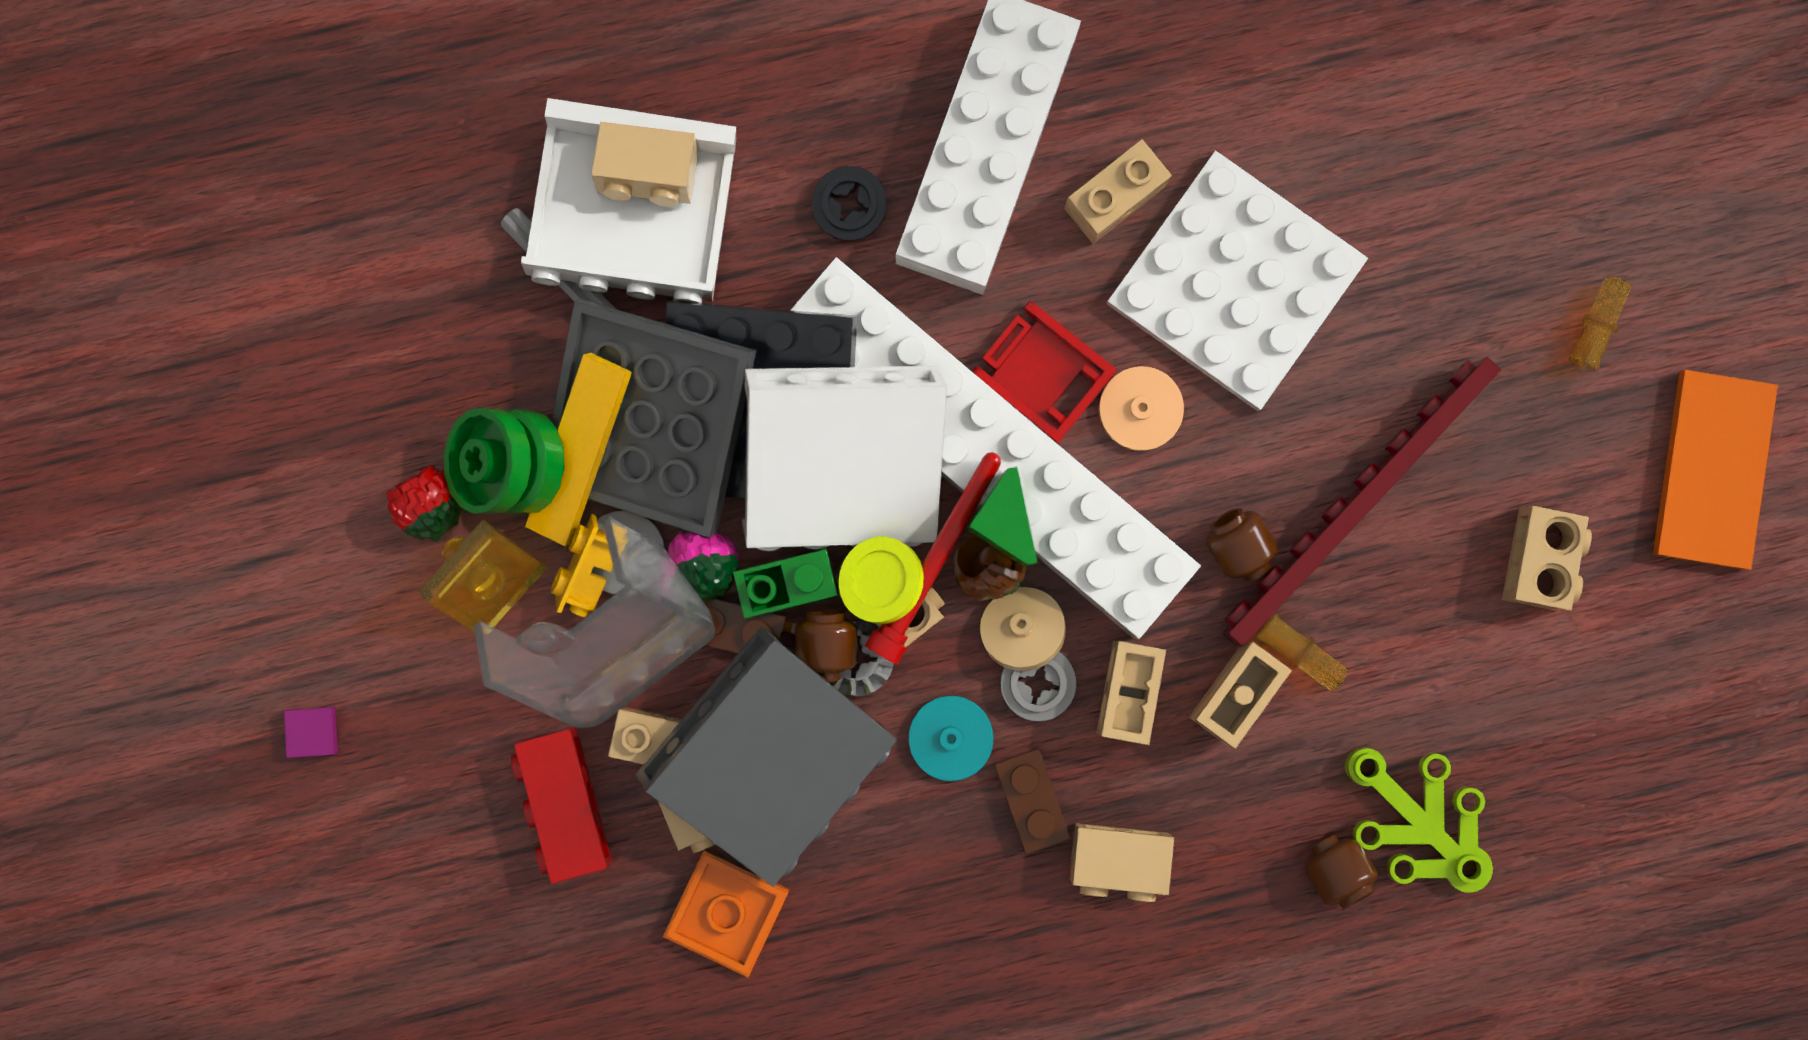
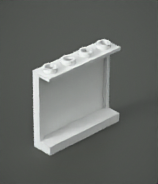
M547 98L545 110L547 130L526 257L522 256L521 259L525 275L532 276L531 280L536 283L550 286L560 285V280L579 283V288L598 293L607 292L608 287L625 289L628 296L638 299L650 300L655 298V294L673 296V301L713 302L736 147V127ZM600 122L695 133L699 153L691 204L678 202V205L674 207H664L656 205L646 198L631 197L628 201H616L605 197L602 193H598L591 174Z
M939 366L745 369V391L747 396L746 507L742 526L746 548L774 551L781 547L804 546L814 550L824 549L829 545H852L855 547L864 540L879 536L897 539L909 547L935 542L938 529L947 385Z

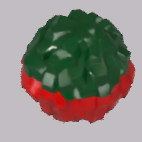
M430 465L420 470L419 475L408 477L403 482L395 486L396 489L393 488L386 492L388 499L387 507L392 517L391 522L401 528L408 536L421 541L431 539L436 542L442 535L446 534L447 530L459 525L462 509L450 494L444 470L439 471Z

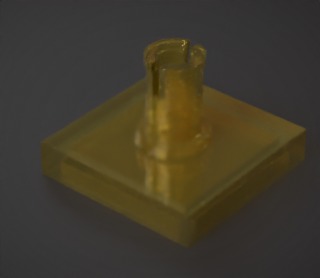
M483 519L466 539L462 536L455 537L445 544L442 550V558L445 560V563L419 590V593L429 604L485 638L547 567L537 557Z

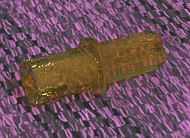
M1607 276L1603 280L1590 313L1583 315L1582 321L1585 325L1575 349L1569 357L1570 362L1580 367L1585 363L1587 364L1586 369L1593 371L1599 369V363L1612 333H1618L1620 329L1616 323L1630 293V283L1612 276Z
M1272 615L1260 630L1257 639L1262 640L1291 661L1289 667L1292 669L1299 667L1327 689L1334 691L1346 678L1347 668L1314 644L1315 638L1310 636L1307 639L1281 620L1278 615Z

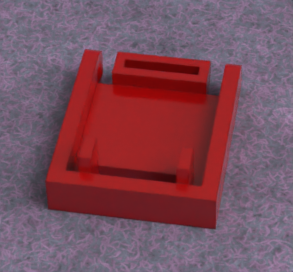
M1029 301L1023 310L1028 316L1037 321L1033 327L1017 315L982 358L995 371L994 375L991 377L978 366L972 372L1058 444L1116 373L1117 369L1039 306ZM1080 374L1092 383L1093 386L1069 416L1065 418L1053 405L1075 377Z

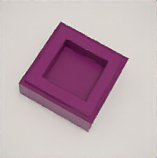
M336 707L284 710L286 758L338 754Z

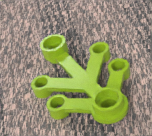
M1361 747L1349 753L1345 760V772L1348 778L1356 784L1372 786L1410 824L1379 825L1371 820H1362L1353 828V839L1357 840L1361 847L1366 850H1375L1382 844H1430L1443 857V859L1414 860L1405 854H1395L1389 858L1386 864L1387 874L1392 880L1400 884H1409L1416 878H1446L1454 888L1467 893L1479 891L1489 883L1493 873L1492 861L1489 855L1478 847V814L1482 812L1485 806V798L1478 789L1465 786L1457 789L1453 795V806L1459 812L1458 844L1445 832L1444 780L1449 777L1451 772V764L1445 756L1437 753H1428L1419 762V772L1423 777L1424 784L1423 810L1386 773L1385 759L1378 751ZM1365 759H1372L1375 763V771L1370 776H1364L1360 771V765ZM1438 759L1442 764V770L1439 775L1432 777L1428 773L1427 766L1431 760ZM1471 792L1475 796L1476 803L1472 809L1465 810L1461 800L1465 794ZM1372 826L1376 831V837L1374 841L1366 844L1361 839V832L1365 827ZM1406 860L1410 866L1409 873L1404 877H1398L1395 873V866L1399 861ZM1473 860L1477 866L1476 873L1471 877H1465L1462 867L1465 862Z

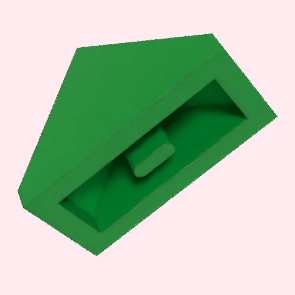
M1012 467L1002 473L968 525L967 530L1024 567L1038 562L1018 468Z

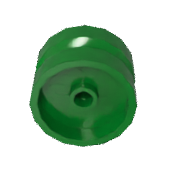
M498 408L467 410L455 421L447 436L444 451L445 479L450 494L458 505L473 514L503 512L506 514L537 513L553 501L561 486L564 472L563 445L557 428L547 416L539 412L518 409L505 411Z

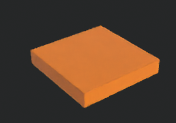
M704 849L663 937L748 978L790 889L778 883L772 887L751 870Z

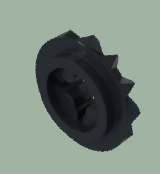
M843 166L828 172L818 182L813 193L812 208L820 228L834 239L855 242L858 239L872 235L884 220L887 198L881 182L871 172L856 166ZM855 187H859L857 190V203L868 212L852 211L843 222L841 221L842 206L836 202V199L831 197L847 199L850 193L854 192Z

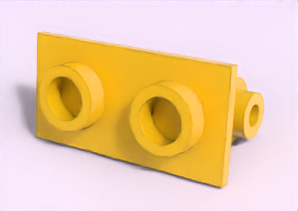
M591 514L586 527L582 525L577 527L569 547V551L573 552L574 555L567 569L559 568L551 587V594L556 595L555 602L558 613H562L566 603L571 604L569 610L572 613L581 617H586L589 611L595 610L607 579L592 573L593 567L595 566L611 573L619 552L624 545V541L621 539L624 533L623 530L610 524H606L604 530L599 529L597 518L594 514Z

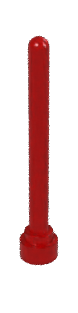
M989 452L983 456L923 561L924 583L916 605L901 619L888 624H882L879 630L874 628L865 646L877 655L892 663L899 664L908 648L904 645L908 638L905 632L1001 465V459L998 454Z

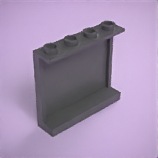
M761 626L635 775L648 794L774 887L781 877L787 876L792 872L798 863L799 856L807 846L824 834L829 826L830 819L840 807L850 802L856 796L861 782L872 769L878 767L887 759L891 747L897 739L881 723L866 714Z

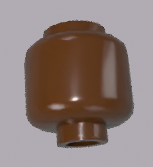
M1235 508L1220 515L1211 523L1209 527L1211 533L1206 543L1211 554L1227 577L1235 579L1246 577L1248 581H1252L1265 575L1271 569L1270 561L1276 555L1278 545L1257 512H1244L1242 508Z
M819 610L807 612V619L799 622L795 627V655L827 682L841 680V672L848 671L857 664V627L851 620L845 619V612Z
M1333 835L1311 848L1315 857L1308 862L1305 871L1325 904L1331 906L1339 904L1342 910H1345L1375 892L1372 884L1378 878L1377 870L1357 840L1347 839L1339 842L1336 835Z

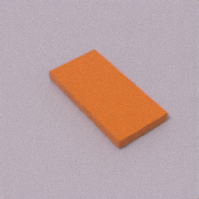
M1691 370L1679 371L1652 555L1740 570H1752L1778 389L1777 384Z

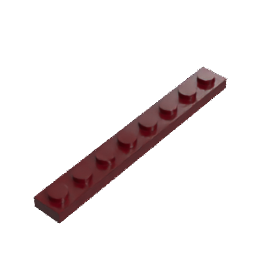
M1485 357L1474 364L1469 360L1465 361L1448 379L1453 384L1449 391L1442 398L1435 394L1417 412L1416 415L1421 418L1420 422L1410 432L1403 428L1389 441L1385 449L1390 454L1378 466L1373 462L1370 463L1354 479L1353 483L1358 488L1345 501L1341 496L1338 497L1323 512L1321 518L1326 522L1314 535L1309 531L1305 532L1289 549V552L1293 555L1292 559L1282 569L1275 565L1261 578L1257 586L1262 591L1250 603L1242 600L1231 610L1225 618L1229 626L1222 634L1235 646L1243 647L1502 369L1489 357Z

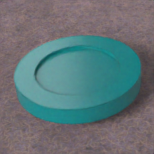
M953 695L941 696L929 701L916 713L910 725L909 747L914 760L924 772L940 780L958 781L974 775L985 765L993 748V729L989 718L977 704L964 697Z

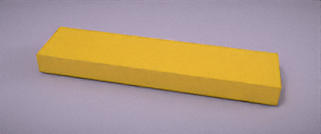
M593 353L583 354L558 428L564 451V472L561 486L553 501L540 512L529 513L525 525L526 528L563 546L570 545L572 537L581 521L629 383L631 371Z

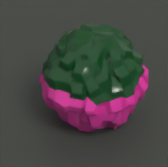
M690 531L680 533L670 543L668 554L664 556V574L666 579L672 583L674 590H679L681 595L693 602L706 603L709 600H716L719 596L725 595L731 588V584L735 581L733 572L737 571L739 566V552H737L735 544L730 541L729 536L721 535L719 531L710 538Z

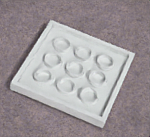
M1215 150L1106 304L1250 407L1260 411L1368 260V257Z

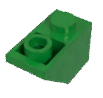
M827 549L733 572L744 619L839 597Z

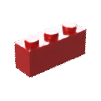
M577 727L514 744L516 753L511 755V765L516 780L518 782L524 781L528 800L523 801V810L528 826L530 828L536 827L540 846L535 847V854L540 872L542 874L548 873L550 882L553 884L604 870L611 866L613 860Z

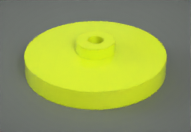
M885 536L869 538L855 546L846 556L839 573V591L845 606L858 618L874 624L895 622L907 615L919 600L924 583L923 568L916 553L903 542Z

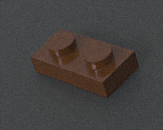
M1039 748L994 763L1026 854L1071 839Z

